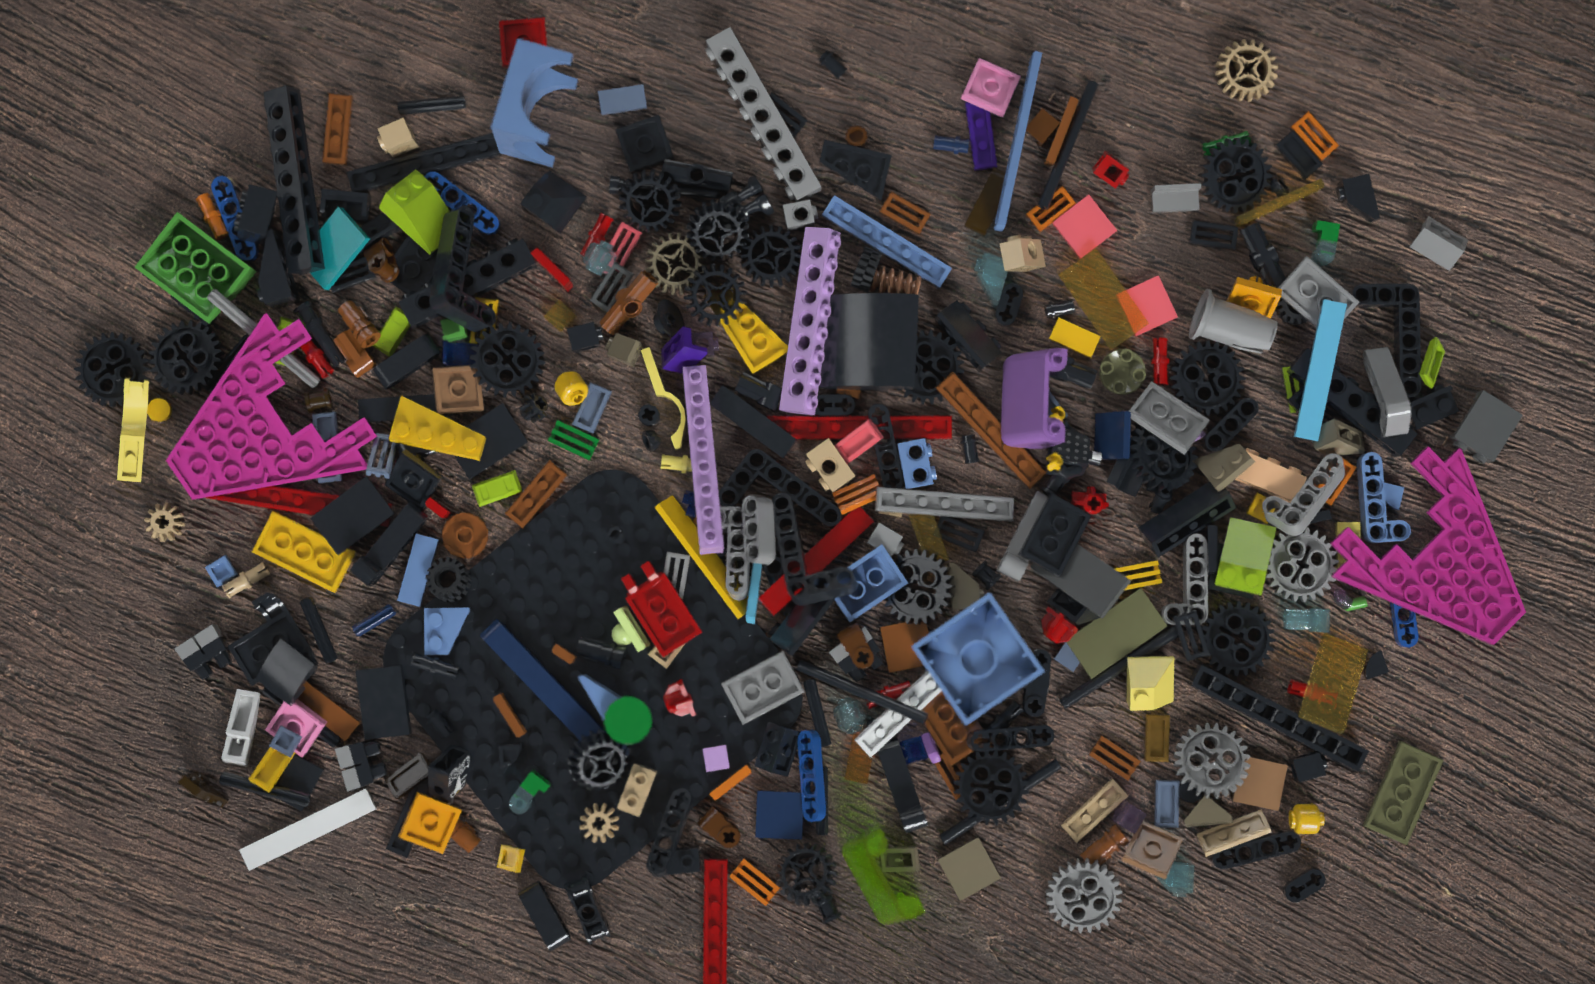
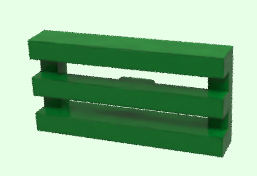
M558 420L548 438V442L589 461L600 441ZM562 427L592 441V446L560 432L559 428ZM556 435L589 450L588 455L555 440Z

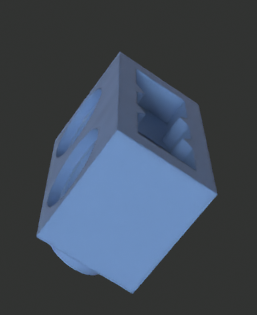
M925 438L897 443L905 489L933 485V480L937 479L935 466H930L929 457H932L930 443H926ZM913 446L919 447L922 452L921 457L918 459H913L909 455V449ZM916 469H922L925 472L926 478L924 481L918 482L913 478V472Z

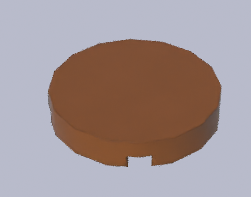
M472 513L453 515L445 523L442 530V540L445 548L452 555L459 558H472L479 555L485 549L489 539V531L485 522L479 516Z

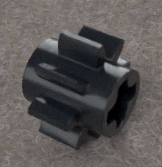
M534 392L521 399L523 405L519 409L524 419L535 423L547 417L544 411L548 409V403L543 396L536 395Z

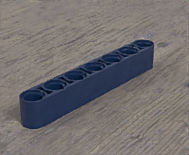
M496 618L480 634L481 638L580 741L582 740L581 734L587 737L590 730L595 734L599 728L604 733L606 732L500 620Z

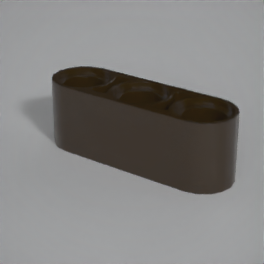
M995 167L993 168L964 227L985 236L998 210L1005 172Z

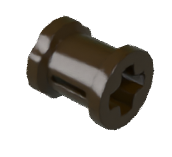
M328 388L309 394V392L304 393L309 413H312L315 409L333 407Z

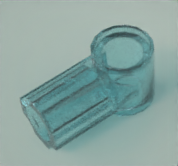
M1284 609L1283 629L1329 633L1330 609Z

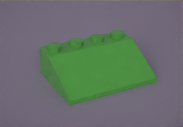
M178 212L135 266L137 270L209 324L221 312L219 308L207 299L209 293L213 289H217L229 301H232L257 272Z

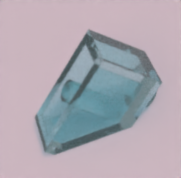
M984 253L982 258H977L974 271L978 272L976 279L991 306L997 307L1008 271L1004 270L1001 257Z
M1173 862L1166 880L1153 874L1167 891L1172 892V896L1186 897L1187 893H1193L1194 865L1192 863Z

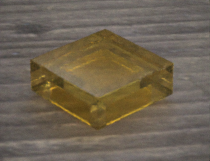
M560 300L544 315V318L560 333L576 317Z

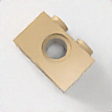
M404 118L378 128L380 136H377L378 142L382 150L384 149L386 154L390 153L393 158L419 148L412 129Z
M1021 235L1008 237L1007 242L1000 243L1005 271L1027 272L1046 267L1041 239H1032V236L1021 237Z
M829 438L806 454L808 459L805 463L812 473L814 471L818 472L821 477L818 481L825 491L830 489L833 493L855 478L854 473ZM825 461H832L835 464L834 472L825 473L822 470V464Z
M635 763L617 809L639 817L657 770Z

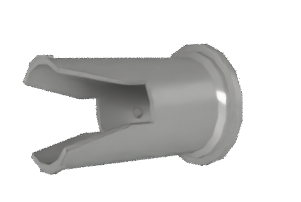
M1206 289L1195 309L1190 325L1189 338L1194 340L1196 337L1201 336L1236 349L1262 354L1263 349H1270L1276 335L1278 322L1251 309L1213 296L1212 290Z

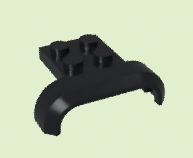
M265 593L252 601L255 609L261 612L267 622L227 646L251 686L259 683L256 680L258 673L280 639L284 640L318 667V660L289 610L277 595Z

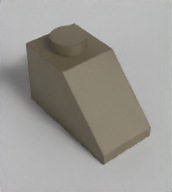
M616 333L614 338H609L605 349L608 350V357L634 368L643 346L637 340Z
M1336 419L1322 424L1319 440L1312 441L1315 450L1326 455L1334 453L1349 455L1365 452L1362 432Z
M948 563V567L951 568L948 571V575L954 576L949 581V584L955 585V588L950 589V593L954 595V597L950 598L951 610L966 609L984 597V591L979 589V584L955 563Z

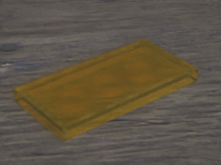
M1097 248L1058 274L1110 350H1113L1149 325L1147 319Z
M1324 633L1319 644L1298 717L1343 734L1368 650Z

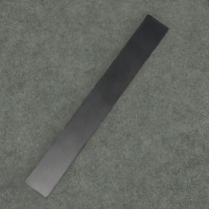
M492 132L354 169L346 173L351 191L363 193L399 183L415 169L425 176L429 172H441L504 154L499 153Z

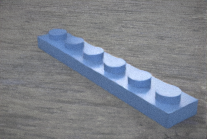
M835 195L822 214L824 218L916 275L921 276V278L939 289L952 269Z

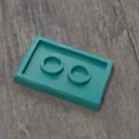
M341 207L334 211L319 230L325 269L310 273L324 290H329L370 240L366 233Z

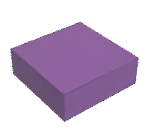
M929 732L922 734L921 737L932 763L940 762L941 757L935 740Z

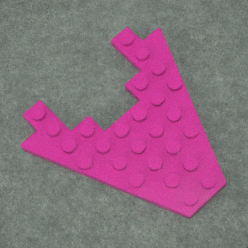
M268 313L263 315L166 459V462L192 500L366 470L368 463L358 449L376 438L377 435L365 417L325 442L313 423L292 435L266 397L286 384L273 364L313 339L300 319L279 331Z
M1429 446L1425 447L1410 464L1442 496L1426 512L1442 530L1413 559L1397 544L1393 545L1379 559L1349 527H1346L1330 543L1346 560L1331 576L1334 579L1490 645H1495L1526 613V610L1463 451L1460 448L1456 449L1443 462Z

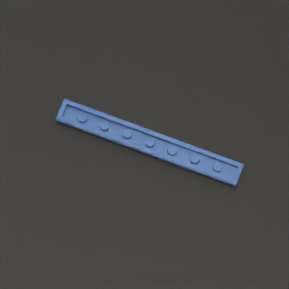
M1034 51L1029 61L993 228L995 231L1002 232L1006 225L1042 52Z

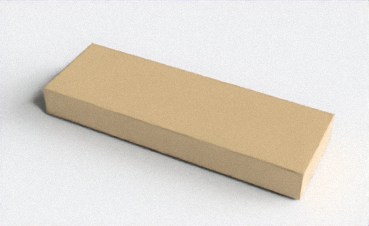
M1111 779L1065 820L1061 826L1078 843L1120 805L1128 795L1114 779Z
M1261 809L1233 820V823L1221 824L1196 835L1207 857L1271 833V827Z

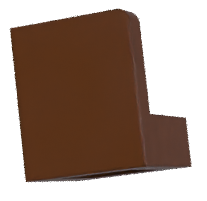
M1042 108L1028 124L1026 132L1038 141L1037 145L1041 148L1058 128L1060 122Z

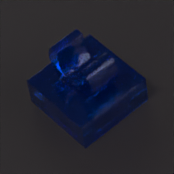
M686 490L682 499V503L688 504L685 515L695 517L694 492Z

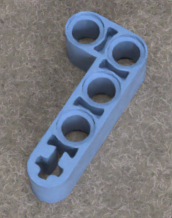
M1375 452L1362 454L1358 457L1356 463L1362 537L1368 543L1406 540L1411 534L1410 525L1403 520L1387 521L1382 458ZM1365 461H1373L1374 464L1372 466L1365 465ZM1374 472H1375V475H1371V476H1367V477H1366V475H1365L1366 473H1374ZM1369 480L1374 481L1376 485L1374 492L1368 491L1366 487ZM1371 503H1374L1378 509L1374 516L1368 511V506ZM1395 525H1399L1402 528V535L1400 537H1396L1393 533ZM1373 526L1379 529V536L1376 539L1370 535V529Z

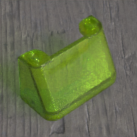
M877 824L846 841L842 847L843 857L875 917L881 924L891 925L917 918L926 913L918 896H906L902 891L894 894L875 859L886 851L888 844L880 825Z

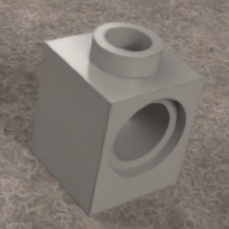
M810 200L783 205L787 230L790 231L815 225L814 219H818L816 205L811 206ZM797 210H805L808 214L807 218L804 220L796 219L794 214Z
M878 523L867 544L875 549L883 545L890 557H892L893 553L895 555L899 554L904 545L901 542L903 536L881 523Z

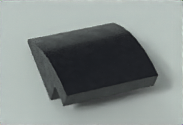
M854 293L831 295V314L827 320L828 336L824 343V361L821 367V383L819 388L887 392L889 388L913 390L915 387L919 294Z

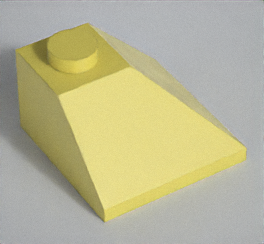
M1174 656L1127 657L1126 701L1130 711L1155 710L1174 702Z

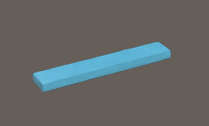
M1326 299L1322 300L1294 437L1312 441L1319 440L1347 307L1345 303Z

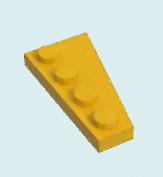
M713 289L710 291L712 293L710 300L716 299V301H720L718 295L721 290L717 289V291H714ZM730 289L725 293V300L729 306H731L734 297ZM715 303L710 305L715 315L725 312ZM738 303V307L742 308L743 311L740 313L734 310L737 319L733 320L730 316H727L729 324L726 325L722 319H720V323L753 375L787 354L788 345L745 304Z
M403 396L400 397L389 435L390 442L478 461L481 459L486 441L485 436Z

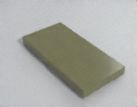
M1139 588L1113 606L1103 619L1093 620L1077 631L1071 640L1066 643L1090 679H1092L1166 628L1167 624L1142 588Z
M1399 741L1363 826L1408 845L1444 760L1403 741Z

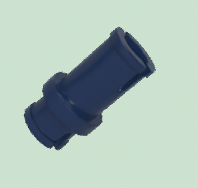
M935 135L933 150L951 151L957 155L959 152L968 154L970 139H961V136L952 138Z

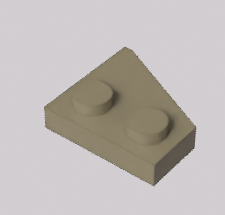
M1237 444L1194 460V463L1220 492L1254 464L1255 461L1241 444Z

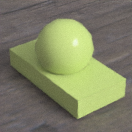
M627 606L613 612L620 624L613 628L611 635L616 644L626 646L632 642L638 652L650 646L649 640Z

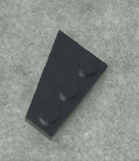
M824 139L819 163L881 201L892 155Z

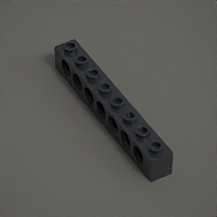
M285 85L264 92V107L268 121L267 129L271 143L270 151L273 158V173L277 186L288 273L304 275L323 270L325 265L300 89Z
M1197 664L1187 683L1188 686L1316 752H1320V754L1351 770L1359 772L1369 753V750L1203 665Z

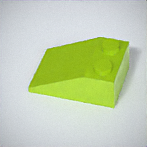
M415 169L385 193L379 209L430 255L438 249L443 218L450 211L433 184Z
M1230 517L1215 586L1261 596L1277 527Z

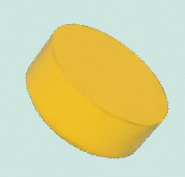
M156 398L148 404L147 413L152 420L163 422L170 418L172 407L168 401Z

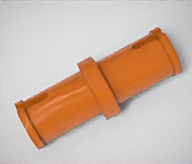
M205 193L198 196L196 202L204 215L203 220L206 224L208 223L215 240L218 241L226 238L229 233L221 219L222 215L216 209L210 194Z

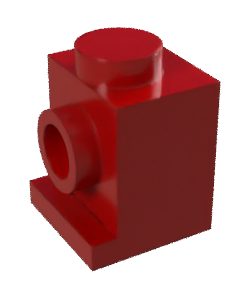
M1106 150L1092 168L1095 175L1115 189L1119 184L1122 186L1130 175L1128 174V166ZM1110 166L1116 167V171L1114 173L1108 172V168Z

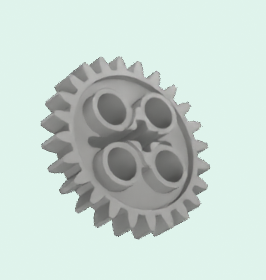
M1309 527L1297 536H1291L1286 533L1285 537L1283 534L1278 533L1279 541H1273L1274 547L1271 550L1267 568L1269 573L1265 577L1272 579L1268 586L1276 585V594L1283 591V599H1287L1292 595V602H1296L1299 596L1302 602H1306L1307 595L1311 600H1316L1315 593L1323 596L1322 588L1331 589L1327 582L1336 581L1331 574L1337 570L1333 568V564L1339 563V560L1332 559V556L1337 551L1329 550L1332 545L1324 543L1325 535L1317 538L1318 530H1314L1309 534ZM1292 543H1297L1300 547V552L1296 556L1290 552ZM1307 546H1310L1309 552L1306 554L1305 558L1303 559L1304 554H1305V551H1306V547H1307ZM1313 553H1318L1321 557V562L1317 566L1311 562ZM1303 559L1302 564L1305 565V568L1298 570L1299 565L1296 564V561ZM1283 564H1287L1290 567V573L1286 577L1280 573V567ZM1298 570L1295 582L1292 584L1291 579ZM1305 573L1311 577V583L1307 587L1301 582V578Z
M1206 723L1204 730L1197 725L1195 732L1191 729L1187 731L1188 737L1182 735L1180 739L1182 743H1177L1176 749L1179 751L1173 755V757L1179 760L1175 761L1173 766L1180 767L1176 772V776H1184L1181 784L1190 783L1188 791L1195 787L1197 789V796L1203 791L1205 792V798L1208 799L1210 793H1213L1215 799H1218L1220 792L1227 797L1229 794L1228 789L1234 793L1237 790L1236 785L1242 786L1244 782L1241 778H1247L1248 773L1244 770L1250 768V764L1245 761L1249 760L1250 755L1243 754L1247 750V746L1239 745L1243 738L1241 737L1236 740L1233 738L1236 731L1228 734L1227 726L1221 731L1219 730L1218 723L1215 724L1213 729H1210L1209 724ZM1204 741L1213 742L1215 748L1208 749L1204 745ZM1223 756H1231L1234 763H1226L1223 760ZM1197 758L1201 765H1192L1190 759ZM1214 758L1215 762L1210 764L1208 760ZM1214 772L1218 774L1220 780H1211L1209 773Z
M1079 858L1076 859V865H1072L1070 861H1067V869L1059 866L1060 874L1052 873L1055 881L1048 880L1050 888L1046 889V895L1049 896L1046 898V903L1050 905L1048 907L1049 913H1055L1053 915L1054 920L1061 919L1062 927L1069 924L1070 931L1075 926L1078 927L1079 933H1082L1084 927H1087L1089 933L1092 931V926L1101 930L1100 923L1102 922L1108 926L1107 918H1116L1113 911H1120V906L1117 903L1122 902V896L1119 895L1122 893V889L1118 886L1120 884L1119 879L1114 878V871L1107 872L1106 864L1099 868L1098 860L1091 865L1089 858H1086L1084 864H1081ZM1088 878L1095 879V882L1092 884L1084 883ZM1067 887L1074 889L1071 893L1063 892ZM1098 898L1105 899L1102 904L1094 903ZM1081 907L1083 908V911L1080 913H1074L1073 909Z

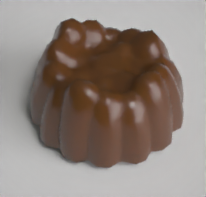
M854 125L847 129L845 135L848 144L855 147L865 144L867 140L865 128H862L860 125Z

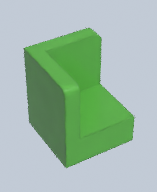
M448 318L440 320L444 342L451 343L469 338L465 327Z

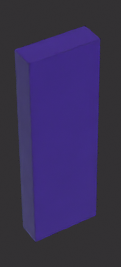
M965 102L974 171L997 168L990 112Z

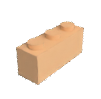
M1246 448L1247 453L1253 458L1255 463L1234 480L1272 496H1277L1290 503L1305 484L1307 477L1301 475L1302 471L1292 466H1289L1287 469L1280 466V461L1270 457L1267 460L1258 457L1259 452Z

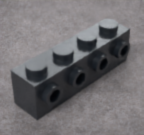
M1208 482L1138 527L1144 542L1159 558L1187 540L1192 534L1198 533L1234 510L1236 506L1226 488L1218 492L1212 483Z

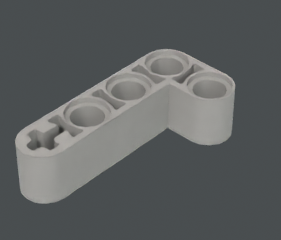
M1389 348L1364 350V367L1381 409L1380 428L1383 437L1407 434L1409 432L1411 407Z
M1335 453L1326 455L1290 503L1277 496L1267 497L1262 504L1266 521L1291 536H1297L1304 532L1344 478L1345 467L1342 457ZM1318 484H1325L1322 488L1315 487ZM1307 501L1312 502V503H1311L1310 505H1308V506L1302 505L1304 502H1307ZM1273 508L1279 509L1277 512L1274 513L1269 512ZM1293 519L1299 520L1295 524L1288 523L1290 520Z
M1038 490L1034 494L997 567V572L1015 581H1020L1029 560L1018 555L1037 519L1048 497L1047 495Z
M720 507V515L723 517L721 521L722 533H728L726 589L731 598L739 601L748 596L750 588V562L745 558L744 544L741 546L733 545L736 539H743V523H734L738 516H742V507ZM736 561L744 562L743 567L740 569H734L733 564ZM736 577L739 578L741 584L738 591L734 590L737 587Z
M1192 534L1183 542V604H1167L1161 609L1160 616L1166 624L1175 625L1174 621L1169 620L1167 617V611L1170 608H1175L1178 616L1185 612H1191L1193 608H1198L1201 612L1200 624L1204 623L1207 619V540L1201 534ZM1194 538L1196 542H1200V547H1196V555L1201 554V558H1190V555L1195 554L1194 547L1190 546V542H1193ZM1193 561L1200 564L1201 569L1198 574H1193L1190 571V564ZM1194 584L1198 585L1201 589L1200 595L1196 598L1190 594V588ZM1189 618L1190 625H1195L1194 620ZM1184 620L1180 621L1181 625H1185Z

